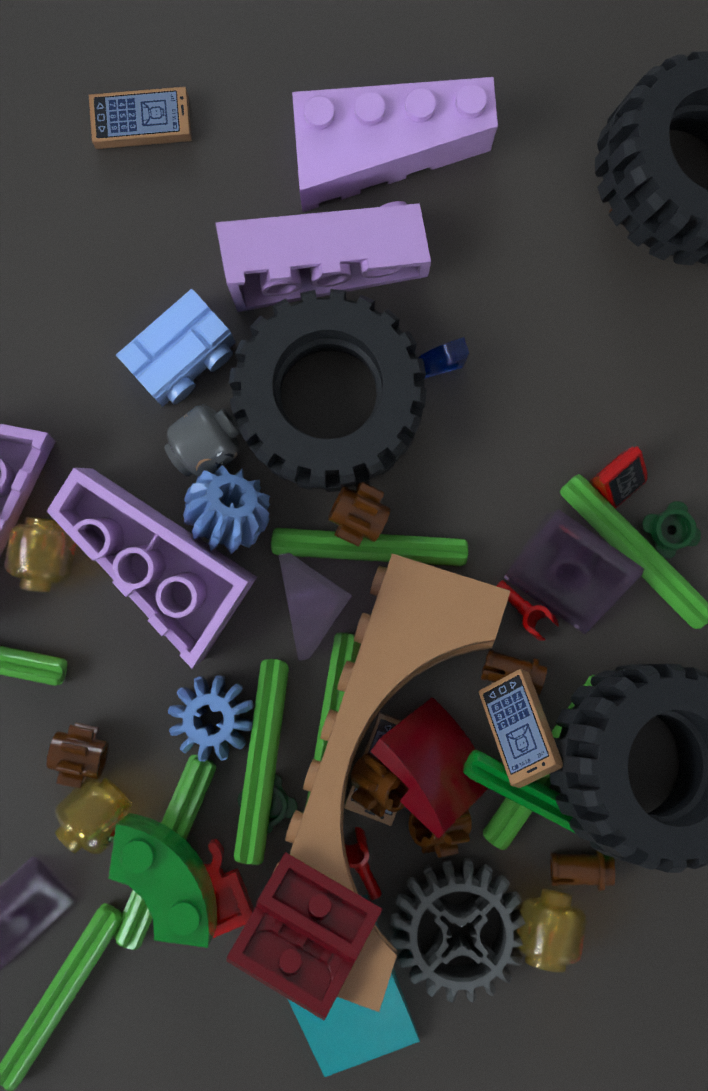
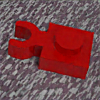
M217 839L211 840L208 844L209 851L212 854V862L204 864L210 876L217 903V927L213 938L246 925L254 911L253 904L238 868L227 873L223 872L221 865L224 860V849Z

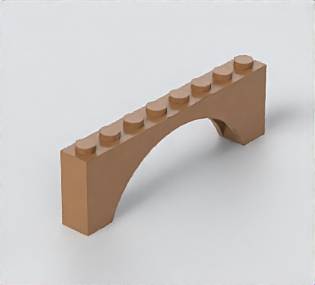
M396 554L391 555L387 568L379 565L374 576L370 594L377 596L372 614L363 612L359 620L354 642L360 643L361 646L356 661L354 663L347 660L343 667L337 690L345 693L339 711L330 709L327 714L320 739L328 741L321 761L313 759L303 785V790L311 792L304 813L295 810L285 841L293 844L289 855L358 894L347 859L343 825L347 782L352 763L362 739L384 705L413 678L432 666L452 657L472 651L491 649L510 594V590ZM376 924L337 997L379 1012L397 957V949L381 933Z

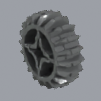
M445 858L442 860L443 874L436 876L434 869L430 865H426L423 867L427 880L425 884H422L414 877H410L407 880L408 888L415 895L414 897L406 894L397 895L396 905L405 912L391 914V926L400 930L391 935V944L397 949H403L397 956L399 967L408 968L413 966L409 973V978L414 985L427 979L426 991L428 995L433 997L443 986L445 987L447 1001L455 1002L458 990H465L468 1001L474 1003L477 997L475 991L477 987L484 985L486 993L494 996L496 989L493 979L496 976L506 983L511 982L512 975L506 964L522 965L524 959L521 953L514 947L528 945V935L526 932L518 929L525 926L529 921L525 911L515 910L522 903V899L516 891L506 893L510 883L504 875L496 877L491 881L493 870L488 864H483L476 875H473V863L469 858H464L461 862L460 872H454L451 860ZM460 891L478 895L477 898L471 896L464 903L457 905L450 904L441 897L448 893ZM495 907L499 914V931L495 943L490 949L486 945L484 938L480 935L483 925L488 921L486 914ZM426 909L433 915L434 921L439 925L436 934L431 938L433 944L427 951L423 949L417 938L418 925ZM446 918L452 924L456 923L460 927L467 925L472 940L466 934L463 936L458 931L451 934ZM461 955L469 956L475 960V962L466 965L456 966L447 964L454 957Z

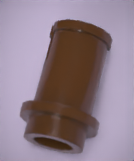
M489 649L480 679L496 682L519 669H523L529 672L536 693L540 696L547 674V667L539 665V659L533 658L531 663Z
M597 850L595 854L550 853L552 886L592 885L597 886L598 891H604L605 886L615 885L614 857L604 855Z

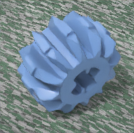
M223 465L215 471V474L204 470L198 476L196 483H192V486L188 488L184 498L186 502L183 513L184 523L194 526L192 529L193 540L206 537L209 539L210 551L219 544H224L230 554L237 550L240 544L250 548L256 542L260 533L265 531L269 522L268 516L270 513L267 510L270 505V496L259 492L261 489L260 480L247 481L244 479L243 468L235 475L229 474Z
M223 675L215 676L211 691L204 676L195 678L194 688L196 694L186 687H181L177 691L178 697L187 706L172 705L168 710L169 715L183 719L182 723H178L169 729L170 735L177 736L186 732L189 738L181 744L180 750L183 753H187L196 743L199 744V761L205 762L208 760L212 746H214L218 758L221 761L226 760L229 757L227 742L237 749H242L246 745V740L237 730H252L253 721L240 717V713L251 710L254 707L253 701L245 700L239 704L235 702L234 698L243 690V686L239 683L232 686L227 693H224L225 676ZM204 705H209L212 712H222L224 719L217 724L220 730H214L211 723L203 725L200 716L207 712L203 708Z

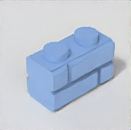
M190 289L118 352L116 356L163 407L169 401L173 404H178L184 400L196 386L193 380L206 368L213 372L223 366L232 356L233 351L230 347L236 342L225 324L210 310L198 294Z

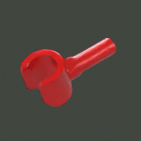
M504 580L497 584V587L510 590L507 601L523 616V626L534 638L539 641L546 640L535 629L537 621L541 618H549L559 627L558 619L548 608L542 605L533 606L530 602L524 600Z
M355 827L358 843L355 845L345 844L349 867L354 868L356 873L359 874L370 898L375 900L382 895V892L369 868L368 860L370 855L365 832L362 828Z

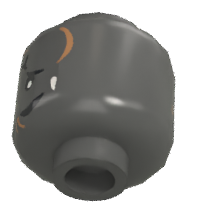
M206 404L195 406L169 426L167 430L169 443L165 445L166 454L174 466L186 477H190L192 474L198 477L204 470L214 474L222 465L225 466L239 455L240 448L236 438L240 433L238 423L225 408L217 412Z

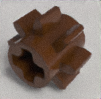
M365 482L359 483L356 490L347 486L342 487L328 516L329 521L339 525L334 535L358 547L363 537L375 542L381 534L391 510L390 507L380 503L384 492Z
M75 722V725H69L68 733L60 731L55 733L48 750L46 765L47 769L59 771L56 784L81 789L82 785L86 786L88 778L100 779L106 764L109 743L97 740L99 727Z
M373 753L362 756L356 762L351 772V783L357 788L351 796L352 800L378 817H383L386 809L390 812H397L405 806L400 800L409 788Z
M467 810L438 839L411 813L408 823L409 832L413 841L422 847V853L436 851L438 858L458 854L459 843L470 841L469 834L472 828V819L469 810Z

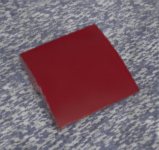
M433 697L379 738L370 751L409 788L400 802L438 839L489 789L468 778L463 773V766L469 754L476 749L458 723Z
M285 852L259 896L253 913L226 957V961L320 1019L325 1020L383 909Z

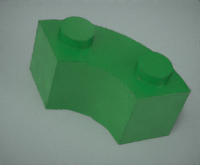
M129 813L116 824L108 879L128 885L144 899L153 918L154 941L208 948L216 932L217 903L214 888L204 863L190 844L171 828L151 818Z

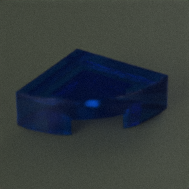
M462 337L420 355L418 358L423 359L426 371L425 379L463 368L469 356V351L465 338Z

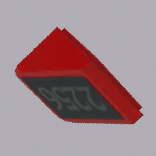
M638 446L628 448L589 481L615 509L648 479L642 451Z

